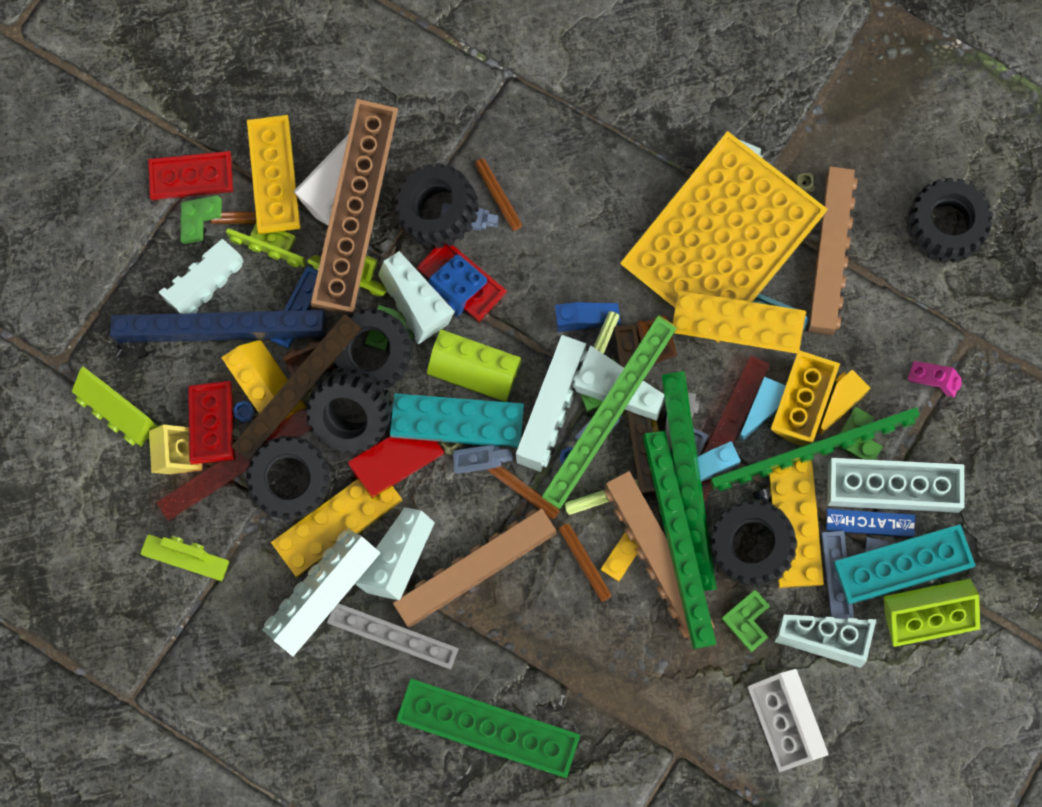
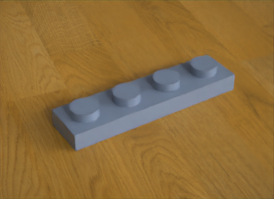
M844 531L822 532L821 538L830 617L835 619L854 618L853 604H847L834 566L835 561L847 558Z

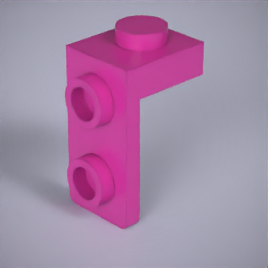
M918 361L913 362L907 378L909 382L940 387L946 396L955 397L962 384V378L953 367Z

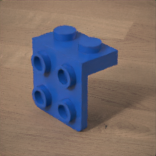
M455 255L430 277L428 283L455 311L453 315L458 317L462 314L466 301L486 285L487 278L460 255Z

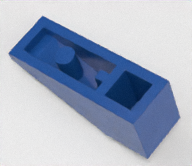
M575 302L555 305L558 333L602 327L609 311L619 315L616 325H621L618 303Z

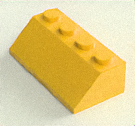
M261 340L240 345L221 357L259 414L288 381ZM302 400L279 427L306 409V405Z
M799 351L771 430L791 443L803 447L812 444L840 363Z

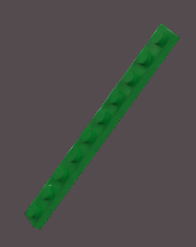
M685 371L663 374L662 382L676 477L703 590H716Z
M917 407L714 477L711 479L710 485L713 491L719 489V492L732 488L731 485L739 482L740 485L752 481V477L757 475L766 477L773 473L772 470L778 468L786 470L798 461H801V463L809 462L814 459L813 456L829 455L834 452L835 448H849L855 445V441L862 439L863 442L875 438V434L881 432L883 435L895 431V427L903 425V428L912 426L916 423L915 421L920 416Z
M666 431L645 433L643 441L692 648L694 650L716 645L715 635Z

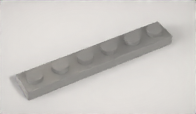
M339 603L332 610L327 622L329 625L449 670L452 669L459 648Z

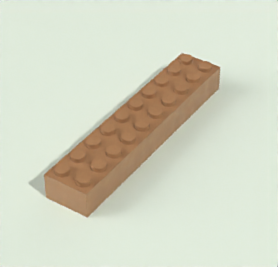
M356 99L312 296L311 308L350 316L353 314L398 108Z

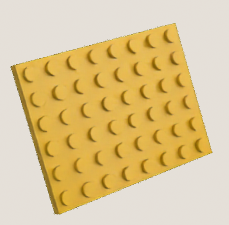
M727 131L620 264L674 308H676L678 291L753 302L828 209Z

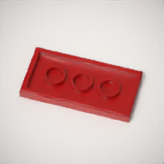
M230 151L148 159L151 200L234 192L232 156Z
M444 244L443 248L435 247L416 267L417 271L428 280L455 255H460L487 278L486 285L466 301L464 311L479 323L503 298L507 290L454 245L448 246Z
M231 381L188 386L190 464L234 459V448L232 447L234 441Z
M388 437L350 460L348 466L371 499L444 455V451L437 441Z

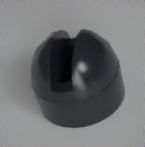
M769 487L752 493L754 499L762 500L764 503L771 500Z

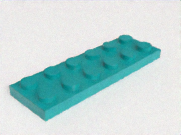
M394 393L390 437L518 448L521 442L524 404Z
M961 524L834 562L848 605L965 571L976 566Z

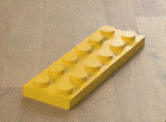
M288 115L247 120L258 233L301 229L298 199L294 193L296 181Z
M678 291L673 324L678 328L674 333L799 354L806 311Z
M812 460L806 463L798 461L793 463L791 468L786 470L778 468L772 470L773 473L769 475L771 503L776 508H780L790 520L797 539L795 560H792L789 571L786 570L782 574L783 577L778 580L779 588L824 585Z
M357 479L271 543L296 578H298L322 560L324 552L334 546L340 533L348 528L357 534L403 500L393 486L371 499Z

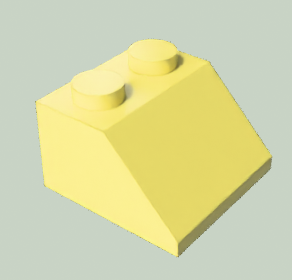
M161 425L149 431L151 473L177 474L203 470L202 463L191 465L189 462V427Z

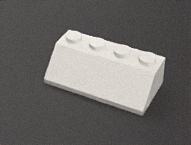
M348 135L294 191L310 213L327 226L329 225Z
M797 669L777 674L748 686L779 772L829 755Z

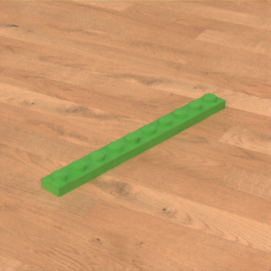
M660 315L656 318L542 498L559 509L563 506L678 328Z

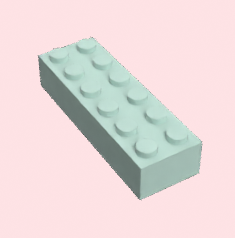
M561 335L516 452L517 464L539 472L542 471L543 466H548L551 458L550 447H555L557 443L558 427H563L566 418L565 408H570L573 388H575V382L588 352L586 351V343Z
M831 458L828 463L827 506L959 513L964 509V465Z
M349 528L343 531L337 537V542L334 546L324 552L322 560L309 570L306 579L295 586L294 593L289 599H285L280 604L277 613L266 620L265 627L262 630L289 654L294 656L377 558L380 552L362 536Z

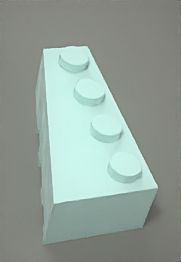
M223 239L202 255L203 261L190 265L185 276H177L172 280V287L168 290L163 288L159 291L166 304L177 314L197 313L200 305L203 302H208L212 298L213 292L218 287H223L228 280L227 278L242 267L244 261L241 255Z
M400 251L383 261L378 275L390 297H393L397 303L396 307L399 313L402 312L405 317L408 329L414 333L417 345L446 327L455 311Z
M590 345L575 382V391L604 401L624 370V367ZM643 381L625 410L657 421L664 403V394Z
M404 507L376 547L380 554L355 584L368 594L400 601L435 522L421 510Z
M784 615L779 623L775 642L861 668L867 661L876 619L857 620V618L835 619L834 617L817 618L813 616Z

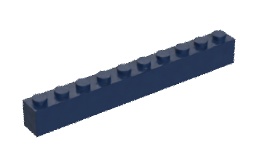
M323 310L111 315L110 336L117 343L325 338L327 317Z

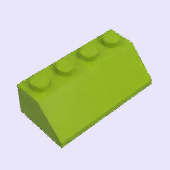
M440 329L432 350L427 375L493 399L507 402L521 367V358Z
M84 366L80 369L72 392L77 396L75 401L84 408L87 405L93 409L91 413L99 420L105 418L109 422L107 426L116 433L119 430L124 433L123 439L132 446L136 443L142 447L149 439V431L157 428V426L149 417Z
M971 579L884 596L885 617L893 647L980 630L979 593Z

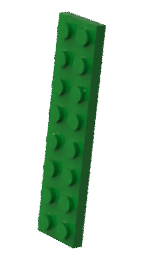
M410 679L396 720L398 723L566 779L580 739V734L414 679Z

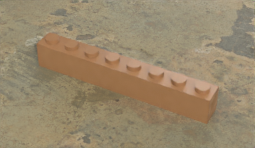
M829 167L827 172L823 206L828 211L821 218L808 332L833 335L836 329L840 328L841 316H838V309H842L844 299L843 296H840L841 289H844L846 276L842 275L843 269H846L848 264V256H845V250L849 249L851 240L847 233L848 229L852 228L853 217H850V209L853 210L855 205V197H852V190H856L858 178L854 177L855 170Z
M630 471L606 483L604 494L609 502L613 501L616 507L614 512L618 520H623L625 523L627 537L630 541L634 540L637 548L635 550L640 560L644 559L648 565L646 571L652 580L655 579L659 585L657 591L662 599L666 598L669 604L667 609L673 619L677 618L680 624L678 627L679 632L684 639L688 638L691 641L667 539Z
M536 509L525 515V520L520 523L518 521L513 522L503 534H494L484 546L479 544L470 550V555L465 558L460 556L452 561V566L448 569H439L429 581L422 580L414 586L415 589L410 593L403 592L400 601L396 600L393 604L407 627H412L556 535V529L543 509L539 511Z

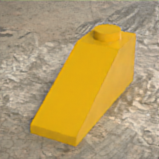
M853 370L848 374L843 372L835 380L837 384L832 392L818 431L820 435L828 430L870 390V387Z

